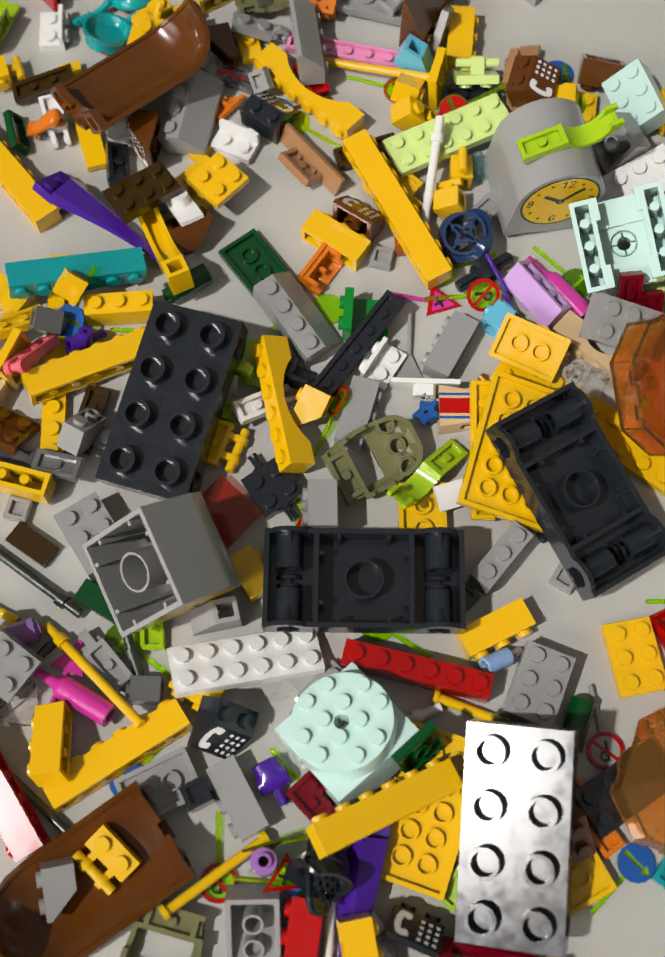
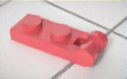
M57 335L40 337L8 359L3 364L4 373L6 375H14L17 372H29L32 365L40 362V357L51 354L53 348L60 344Z

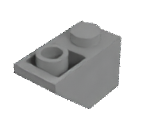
M85 408L63 421L56 446L78 456L89 449L106 423L107 417L100 414L96 409Z
M236 596L212 600L189 611L193 636L242 626Z
M72 856L39 862L40 871L35 872L37 889L43 888L44 898L38 899L40 915L46 914L47 923H52L77 890Z

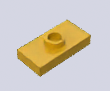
M235 32L243 65L255 63L254 57L262 51L259 39Z

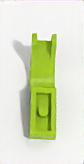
M617 103L605 106L597 117L583 125L567 127L560 123L516 140V146L523 163H529L566 148L581 149L602 141L625 125L624 118L618 119L615 111L618 110Z
M451 438L425 459L408 480L400 486L395 484L386 494L389 497L392 496L400 503L404 510L412 507L421 501L469 453Z

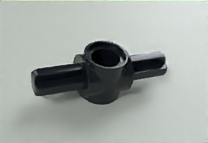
M505 252L493 259V262L498 271L511 265L514 259L511 253ZM483 257L471 265L469 274L455 282V287L458 292L463 293L478 279L485 278L495 282L497 277L486 257ZM481 282L476 285H482V287H487L491 284L487 282Z

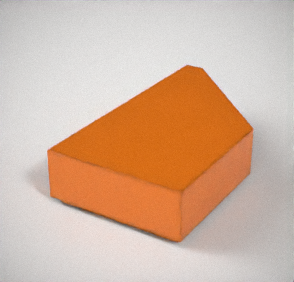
M240 94L239 97L222 96L215 122L219 124L221 118L227 120L246 101V96L244 94Z

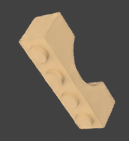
M569 310L553 327L552 332L572 340L567 350L575 361H580L587 366L592 374L600 376L612 389L622 392L636 376L643 364L626 351L617 354H604L595 350L587 339L578 337L584 320Z

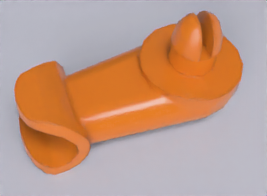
M51 109L37 121L28 122L27 136L35 135V139L39 140L40 134L47 129L64 126L66 122L61 117V111Z

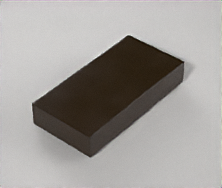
M21 521L5 539L7 543L43 568L48 565L59 551L56 545Z

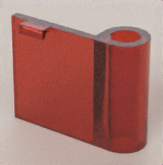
M222 475L202 494L226 550L232 546L262 513Z

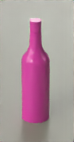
M528 256L525 260H530L572 305L571 311L584 320L589 303L557 272L545 270L531 256Z
M40 667L33 675L48 684L58 700L65 701L68 706L103 727L112 721L118 707L112 701L72 677H57Z

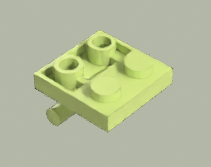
M484 56L456 58V67L470 68H451V77L456 85H459L461 88H471L472 84H480V87L490 88L493 87V84H499V74L493 68L499 66V58H484Z

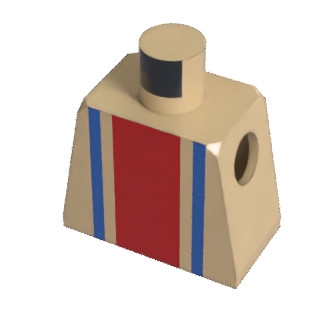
M439 385L437 390L438 435L470 430V390Z

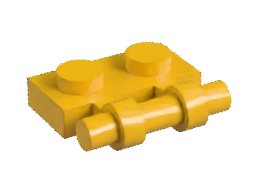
M220 419L206 464L218 468L221 460L225 461L227 465L224 470L233 474L235 467L240 464L242 450L247 447L249 442L247 438L250 431L242 428L239 435L233 433L235 424ZM229 442L235 444L232 453L225 451Z
M106 823L85 843L91 851L88 856L80 849L72 856L79 864L77 866L82 873L85 871L95 881L94 885L99 890L102 889L108 896L116 889L109 881L110 878L114 875L122 883L142 862ZM97 858L108 868L104 874L93 864Z

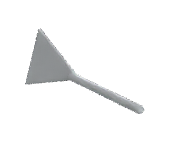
M408 313L407 357L396 377L423 378L412 357V313Z

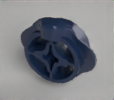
M474 208L447 216L439 228L441 252L444 257H448L452 264H461L466 261L481 259L485 256V253H489L494 240L489 215L482 209ZM469 221V222H468L466 225H464V226H459V225H458V224L461 223V222ZM479 224L483 228V236L480 241L475 237ZM454 232L456 235L455 245L451 248L449 236ZM461 234H469L471 239L466 237L462 238ZM468 246L474 247V249L470 251L460 252Z

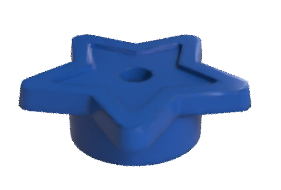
M421 400L419 409L412 417L420 419L423 427L434 422L439 417L438 410L436 409L438 401L433 400L426 403Z

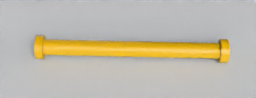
M435 690L431 701L432 704L440 702L444 706L481 720L493 721L495 716L507 719L441 694L440 690Z
M262 830L258 833L259 837L166 906L161 905L158 907L165 921L170 920L173 913L253 854V852L246 851L257 850L255 848L259 849V847L262 848L264 845L269 846L271 840L268 835Z

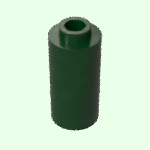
M201 263L190 269L195 287L179 294L173 295L168 283H164V289L161 291L166 301H171L175 304L212 284L213 279L207 267Z
M572 696L562 727L578 729V754H582L596 704L590 700Z

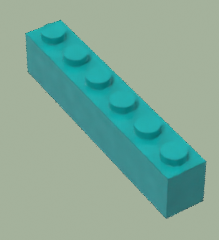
M141 247L5 263V274L10 299L50 295L53 293L52 289L65 267L87 280L86 290H94L98 287L106 286L117 287L122 284H139L146 282L147 273Z

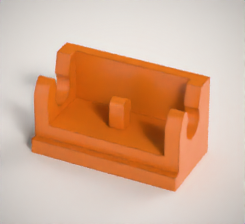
M323 242L299 273V283L303 288L320 297L343 267L344 262L340 259L342 254Z

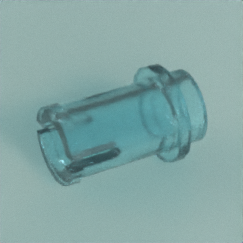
M482 152L471 153L473 159L472 181H482L485 179L483 163L485 156H483Z

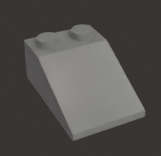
M280 883L272 884L270 888L280 887ZM268 884L227 885L225 896L227 957L281 956L280 890L263 892Z

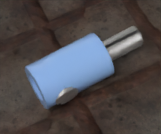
M519 646L511 650L507 647L501 648L480 658L481 671L495 674L499 670L513 664L514 658L521 655L523 650Z

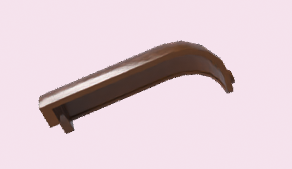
M184 0L174 13L155 28L65 83L59 82L54 85L50 94L67 115L72 113L77 118L75 122L85 131L91 129L93 134L104 132L193 76L205 64L210 51V31L198 3L193 0Z
M136 780L25 859L0 883V957H86L196 877L194 868L185 850H181L173 840L176 835L166 819L163 821L160 819L154 808L155 803ZM106 823L142 862L122 883L113 875L109 881L116 889L108 896L102 889L99 890L94 885L95 881L85 871L82 873L77 867L79 864L73 859L77 890L52 923H47L46 914L40 915L38 899L44 898L43 888L37 889L35 872L40 871L39 862L73 856L79 849L88 856L91 851L85 843ZM98 858L93 862L103 874L108 870Z

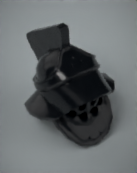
M309 838L304 859L292 858L287 862L285 873L294 885L305 891V904L310 915L320 918L327 915L332 902H340L339 898L352 890L353 885L349 878V861L345 853L351 845L319 860Z

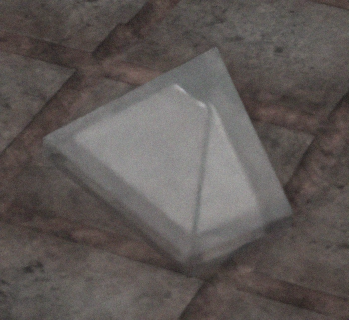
M33 680L22 688L13 701L6 702L0 707V725L2 727L31 726V718L34 716L35 706L41 705L43 693Z

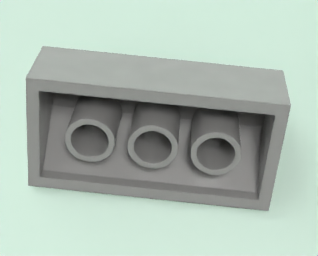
M289 0L290 21L300 83L303 86L326 83L325 74H329L328 61H323V58L326 57L325 44L320 43L323 41L322 28H318L321 25L319 12L315 13L314 3L309 0Z
M199 69L193 76L171 89L157 137L166 154L191 153L206 155L225 87L223 81Z
M290 271L272 274L253 286L254 299L279 333L287 337L290 348L300 358L304 367L342 343Z

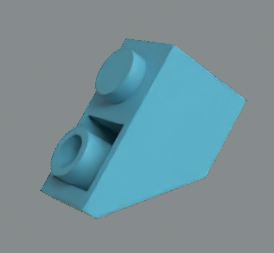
M409 34L399 47L393 63L402 69L429 73L434 59L428 44Z

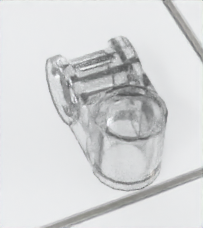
M582 359L572 360L562 370V377L565 382L571 383L574 381L576 387L580 388L587 396L596 399L600 397L610 379L606 372Z

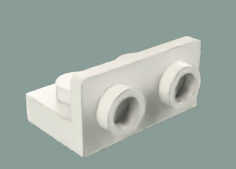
M58 4V12H40L39 48L41 52L66 51V42H69V31L66 29V25H70L69 13L65 12L63 4Z
M221 118L219 121L220 129L210 144L213 151H219L226 157L250 165L260 147L259 133L251 128L237 125L234 121H227Z
M385 336L380 342L376 341L371 350L372 355L369 359L365 358L359 367V371H361L360 377L379 381V390L383 391V393L389 386L390 378L395 377L407 357V354L388 344V338Z

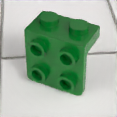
M345 287V296L340 295L339 309H344L343 316H339L338 329L342 330V340H347L379 300L354 298V288ZM388 328L377 341L380 342L384 336L388 337Z

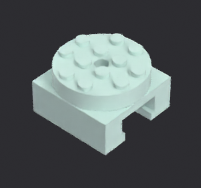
M662 181L634 187V194L597 203L595 197L568 204L588 299L591 298L593 292L604 294L617 292L619 272L642 270L644 273L643 287L648 284L665 281V195ZM619 242H629L630 248L626 252L625 250H620L617 246Z
M353 662L340 673L325 676L311 684L298 698L292 714L275 728L276 733L287 749L302 766L306 765L326 788V792L338 806L347 801L351 805L359 802L358 796L370 790L374 793L401 768L391 755L419 730L391 702L386 691L376 681L367 677ZM349 723L347 727L339 729L341 725Z

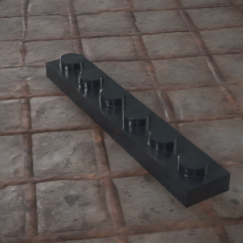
M387 289L310 386L333 396L404 308L406 302Z

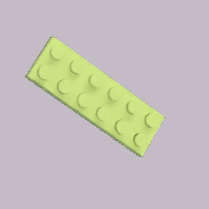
M497 93L441 115L445 117L442 132L444 140L443 144L440 145L438 162L450 158L451 155H457L460 146H466L467 150L492 140L500 122L510 114ZM436 118L382 140V146L401 178L429 166L432 146L430 138L431 133L434 132Z

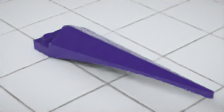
M59 171L34 183L32 189L48 203L88 220L134 247H141L142 252L156 260L147 239L128 223L125 224L116 212L80 181L71 179L68 174Z
M391 825L353 843L345 851L349 861V878L353 888L348 894L339 898L338 917L365 911L372 916L390 840ZM338 937L339 957H342Z

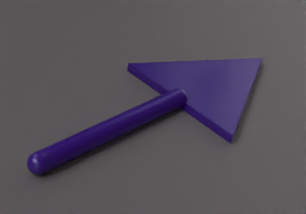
M485 253L487 261L504 290L501 296L517 311L516 316L521 318L513 295L509 292L489 253Z

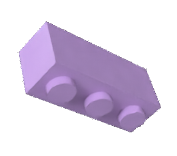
M530 260L518 261L503 279L509 292L519 299L522 307L536 318L535 320L538 324H545L549 328L554 327L573 308Z

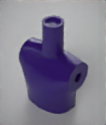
M89 326L80 327L73 336L65 338L67 355L75 350L87 349L93 345V342L107 337L105 329L93 332Z
M276 755L252 767L257 787L262 796L274 792L280 806L290 802L283 787L292 780L287 769L279 762Z

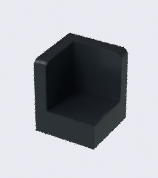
M291 355L284 374V384L286 383L296 390H299L300 387L304 388L305 384L311 385L316 377V373L301 367L300 358Z
M202 775L178 787L191 813H195L216 802Z

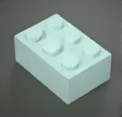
M637 58L601 83L610 103H617L618 110L615 112H630L645 136L665 124V100L648 67L640 59Z

